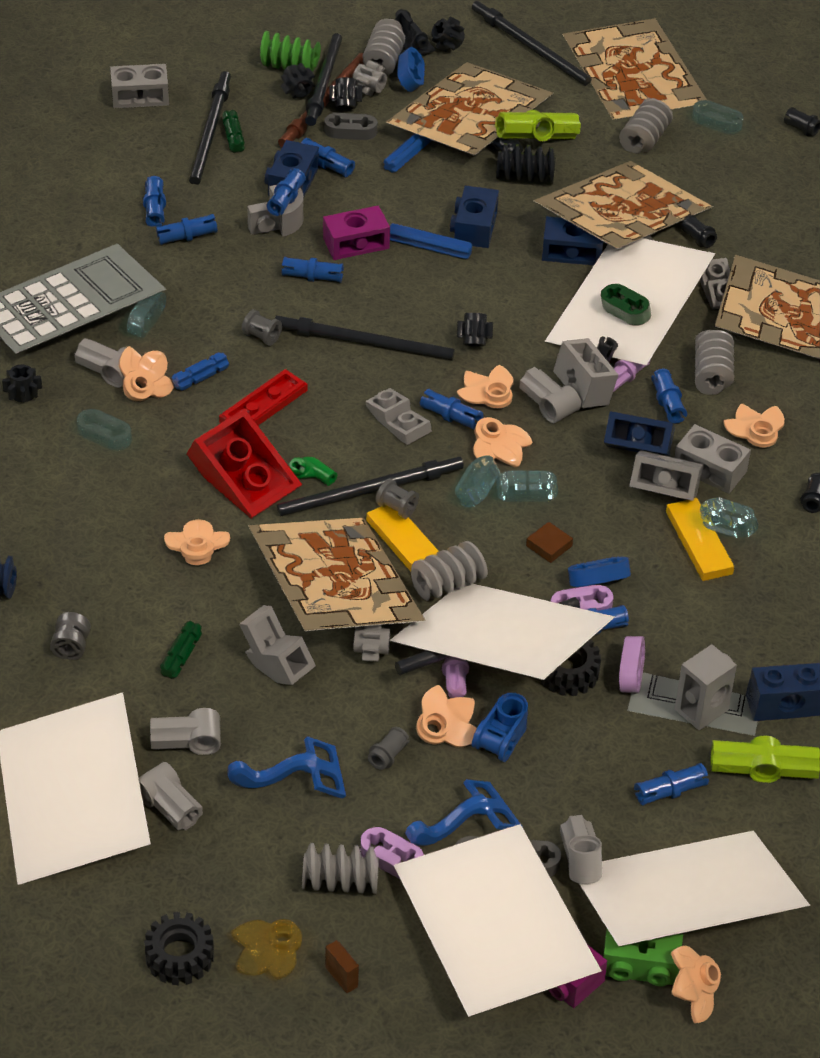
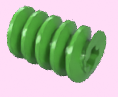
M264 32L260 46L261 62L264 66L268 67L272 64L274 68L279 69L282 66L285 70L290 65L302 63L305 68H310L313 72L318 64L321 53L320 42L317 41L315 47L311 48V40L309 39L305 41L304 46H301L300 37H296L294 43L291 44L289 35H286L283 42H280L279 33H275L271 40L270 32Z

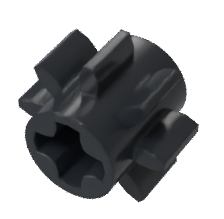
M451 16L448 20L442 18L432 28V41L437 43L436 47L444 52L448 48L454 51L464 41L465 28L460 26V21Z
M302 63L288 66L284 70L283 75L280 76L284 81L281 84V88L285 94L290 93L293 99L307 96L312 91V88L315 87L311 80L315 75L310 68H305Z
M337 78L335 85L329 86V101L335 102V108L355 109L356 102H362V86H356V79Z
M465 313L464 321H457V337L463 338V345L486 346V339H492L493 322H487L486 314Z
M20 364L6 371L7 378L2 379L3 392H8L9 400L14 399L17 402L25 403L38 397V390L42 389L41 376H36L35 368Z

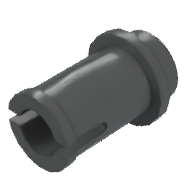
M392 727L379 744L376 743L370 747L368 755L370 764L379 770L390 768L394 764L395 756L410 742L408 734L400 727Z

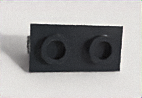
M398 10L395 14V20L401 24L405 35L404 50L413 47L421 55L434 52L435 48L428 41V35L422 32L416 23L413 22L409 11Z

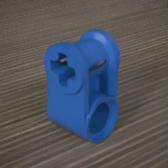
M517 693L502 695L487 717L477 727L472 739V747L477 750L483 748L498 755L499 760L506 762L527 728L528 702L525 697Z

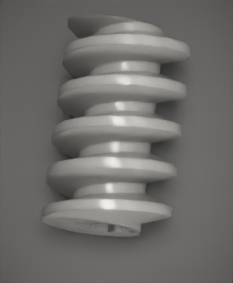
M386 18L375 24L363 53L364 65L370 60L383 66L384 70L382 72L386 73V75L393 72L405 43V35L398 21Z
M655 98L644 99L643 103L640 104L639 108L620 132L619 138L622 147L626 151L635 154L641 151L649 152L653 149L654 144L658 142V139L672 122L673 114L669 106Z
M706 330L696 335L695 385L703 394L716 395L729 387L734 381V340L727 332Z
M469 541L461 542L458 546H451L447 551H439L436 555L426 556L424 560H416L411 568V579L414 587L422 599L426 601L429 600L430 593L435 598H438L442 595V589L446 593L453 592L454 586L463 588L465 581L472 584L475 583L476 576L479 579H484L488 575L487 565L482 553Z
M310 843L304 854L302 890L305 888L308 880L311 879L313 889L316 891L320 889L323 880H325L327 888L331 892L335 890L338 881H340L344 892L348 893L352 883L355 882L358 893H363L367 884L370 883L373 894H377L379 857H376L374 847L369 846L365 857H363L358 845H354L350 856H347L342 844L339 845L336 854L332 855L329 844L325 843L321 853L317 854L314 843Z

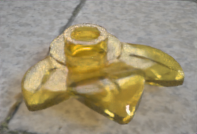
M279 919L270 924L262 920H252L241 924L231 932L233 938L246 947L237 963V971L239 973L255 976L269 970V973L276 980H279L289 975L295 968L297 963L295 952L301 947L302 933L294 922L287 919ZM282 937H285V938H288L289 940H287V941H279L278 939H279V938H282Z

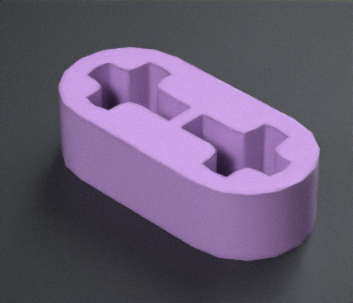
M602 585L561 590L556 592L551 598V602L559 603L576 597L579 600L580 609L584 610L589 608H596L597 610L612 608L613 593L609 588Z
M643 636L625 637L619 672L621 692L639 693L645 660V640Z
M381 827L367 829L361 836L362 856L365 857L371 844L377 845L379 842H382L383 847L377 846L374 849L376 857H379V868L399 879L400 877L394 867L395 864L401 863V860L405 862L424 855L418 846Z

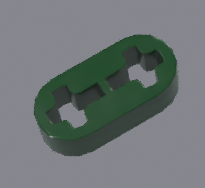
M610 284L601 290L602 306L606 312L630 325H642L650 320L651 308L646 297L621 284Z

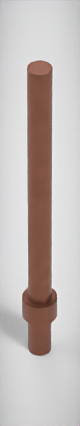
M359 53L337 78H352L359 64L364 65L363 53ZM329 87L323 99L324 107L330 102ZM307 111L299 119H294L287 126V132L278 140L280 147H283L286 140L294 141L306 132L308 126L305 123Z

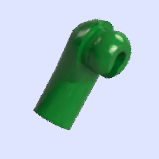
M295 457L289 462L290 469L298 479L317 478L327 486H330L338 477L337 472L315 457Z

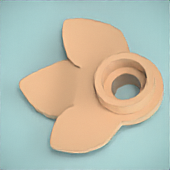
M130 346L122 352L119 359V369L125 377L123 380L124 394L130 400L143 401L150 396L162 398L172 392L174 383L170 378L164 376L168 362L163 352L150 351L141 356ZM136 382L141 384L143 388L138 387L136 385Z
M501 365L496 366L491 371L489 377L466 371L464 375L465 387L457 390V394L462 400L472 404H485L491 408H504L512 402L513 393L510 388L513 385V377Z
M740 404L735 419H727L723 423L730 434L747 439L754 446L765 448L776 443L778 431L783 428L785 419L777 406L767 409L761 415L748 406Z
M491 417L480 419L475 426L474 432L477 441L474 444L473 452L483 466L490 464L495 458L512 467L517 468L520 466L523 455L522 448L532 445V439L526 431L516 425H503L499 420Z
M196 519L186 523L182 532L166 533L164 535V542L170 550L181 552L188 564L202 565L211 560L214 550L226 547L229 544L230 533L223 531L213 532L210 522Z
M440 685L429 689L422 698L421 706L423 713L416 723L419 737L424 742L433 745L443 742L457 748L471 745L477 729L469 724L474 711V699L467 697L447 699L446 693ZM433 724L437 726L439 732L430 731L428 725Z
M688 946L677 947L671 952V956L680 971L675 979L671 991L672 995L691 1002L693 1023L704 1022L712 1014L714 1008V992L718 989L721 979L720 969L711 957L707 955L699 956Z

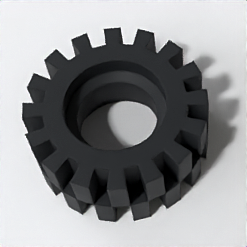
M589 639L567 659L580 663L581 667L567 669L559 666L544 680L541 679L542 685L546 686L549 684V691L553 693L556 689H560L559 695L565 696L566 691H571V696H577L579 689L582 694L587 693L589 687L593 689L599 678L601 664L598 646L593 647L594 642Z
M173 912L174 919L169 920L167 914L161 916V925L155 920L151 924V931L147 930L145 934L146 940H144L146 964L148 968L150 967L151 974L154 977L158 974L160 975L161 982L166 983L168 978H172V985L179 986V979H185V984L187 985L192 983L193 975L200 980L204 977L203 970L207 972L210 970L211 962L214 961L213 934H211V928L208 924L204 926V919L198 916L193 921L192 913L186 912L185 918H180V912ZM175 941H187L194 946L192 952L183 956H173L165 952L166 946Z

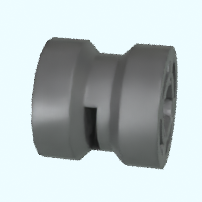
M66 612L59 615L55 625L56 633H54L50 643L52 653L61 659L77 660L81 658L86 647L85 639H87L91 628L89 620L75 612Z

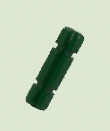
M226 110L222 115L230 151L233 153L237 151L243 152L245 141L242 136L243 133L238 120V114L235 110Z
M187 621L182 627V633L178 634L167 653L169 656H166L160 665L161 674L164 677L168 676L171 679L178 677L182 670L180 666H184L195 647L193 643H197L202 635V626L199 623Z

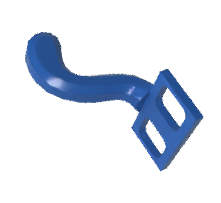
M308 736L304 739L307 752L288 757L271 768L255 771L246 763L235 761L227 769L228 778L231 783L243 788L269 786L283 780L296 771H305L312 775L315 790L339 798L346 797L335 746ZM314 746L327 750L330 762L318 758L315 754ZM320 773L332 777L337 790L324 786L321 782Z
M466 779L463 784L472 797L459 804L437 824L427 826L422 821H415L408 826L405 834L412 844L427 846L444 839L455 831L467 818L475 814L487 815L495 828L499 830L519 825L520 822L490 782ZM476 787L484 788L492 798H486L483 794H480ZM494 812L504 814L511 824L501 822Z

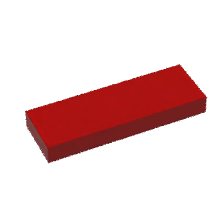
M284 369L220 414L219 423L224 422L245 408L259 426L308 391V384Z

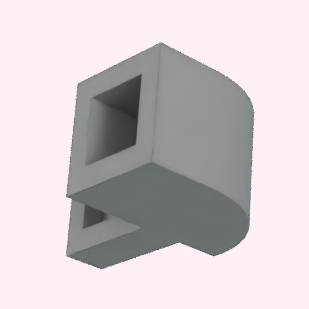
M276 185L269 186L270 199L274 195ZM301 188L298 190V196L295 201L288 204L282 215H272L267 210L268 202L247 206L248 229L251 235L280 230L283 237L296 232L303 224V192Z
M263 605L239 624L250 645V649L245 652L257 669L276 683L293 685L316 666L303 638L285 635L272 606Z

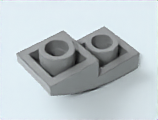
M727 258L712 259L700 278L701 285L712 310L720 309L730 275Z
M391 388L379 392L378 395L366 401V407L374 417L406 445L432 432L430 421L412 411L409 399Z

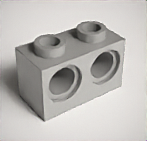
M166 64L110 66L113 108L169 105Z
M694 424L677 444L674 458L704 464L700 481L729 494L748 470L751 449Z

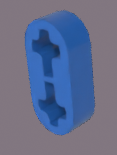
M410 47L398 57L397 75L401 85L407 91L412 92L424 83L425 63L421 54L415 48Z
M611 557L568 567L569 583L573 587H583L619 580L631 575L628 557Z

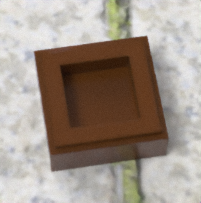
M547 522L527 538L526 546L552 563L573 546V538L552 523Z
M337 940L325 946L326 969L346 993L358 988L359 965Z

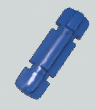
M216 353L210 356L209 360L204 359L186 368L185 372L180 371L172 376L174 387L177 390L183 391L191 387L192 383L197 384L215 375L217 370L221 372L227 369L229 366L227 356L224 353Z

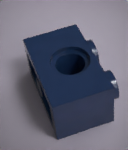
M286 140L281 151L277 150L272 168L268 167L266 170L265 184L268 185V196H270L269 186L277 185L285 179L289 170L293 171V168L301 170L306 177L305 182L300 187L304 198L319 169V147Z
M472 186L464 187L462 197L457 196L455 214L457 215H452L450 232L455 233V239L470 242L474 247L489 248L498 213L499 190Z
M546 216L542 261L594 266L602 254L603 241L564 218Z
M610 411L604 444L607 447L639 453L642 450L669 456L675 426L671 422Z
M820 663L752 668L746 698L753 721L820 716Z

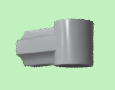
M84 338L78 345L75 353V362L101 373L103 379L116 388H120L123 385L125 377L119 369V359L126 347L115 351Z
M536 367L527 370L524 377L520 380L519 388L539 404L543 417L550 423H556L581 408L580 397L570 385L559 386L542 370H538Z
M199 708L192 711L189 717L151 718V749L190 748L193 753L198 755L216 753L221 746L219 713L211 708Z
M162 762L138 777L143 803L149 808L155 806L177 830H187L196 824L199 817L203 814L202 806L181 786L177 773L167 762Z
M582 815L569 816V819L560 825V834L569 862V877L572 881L580 884L595 883L602 877V842L595 836L590 821L585 820Z

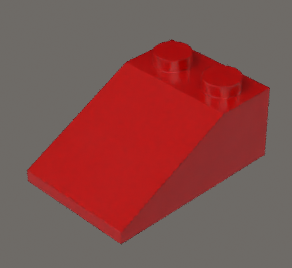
M245 408L195 439L186 454L201 475L251 519L302 486V483Z

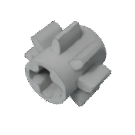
M370 60L367 61L366 65L359 64L353 78L356 79L357 86H362V93L372 96L374 92L380 93L384 89L387 75L382 72L384 70L383 66Z
M382 625L355 627L354 652L362 653V661L378 662L380 654L389 653L390 629L381 628Z

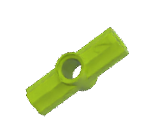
M529 110L527 112H500L495 119V128L499 138H535L539 141H547L550 138L575 139L580 134L581 123L579 115L576 113H541L537 110Z
M759 736L751 740L750 743L712 740L710 761L711 771L750 774L753 780L766 783L775 782L781 776L819 779V747L781 745L779 740L772 736Z

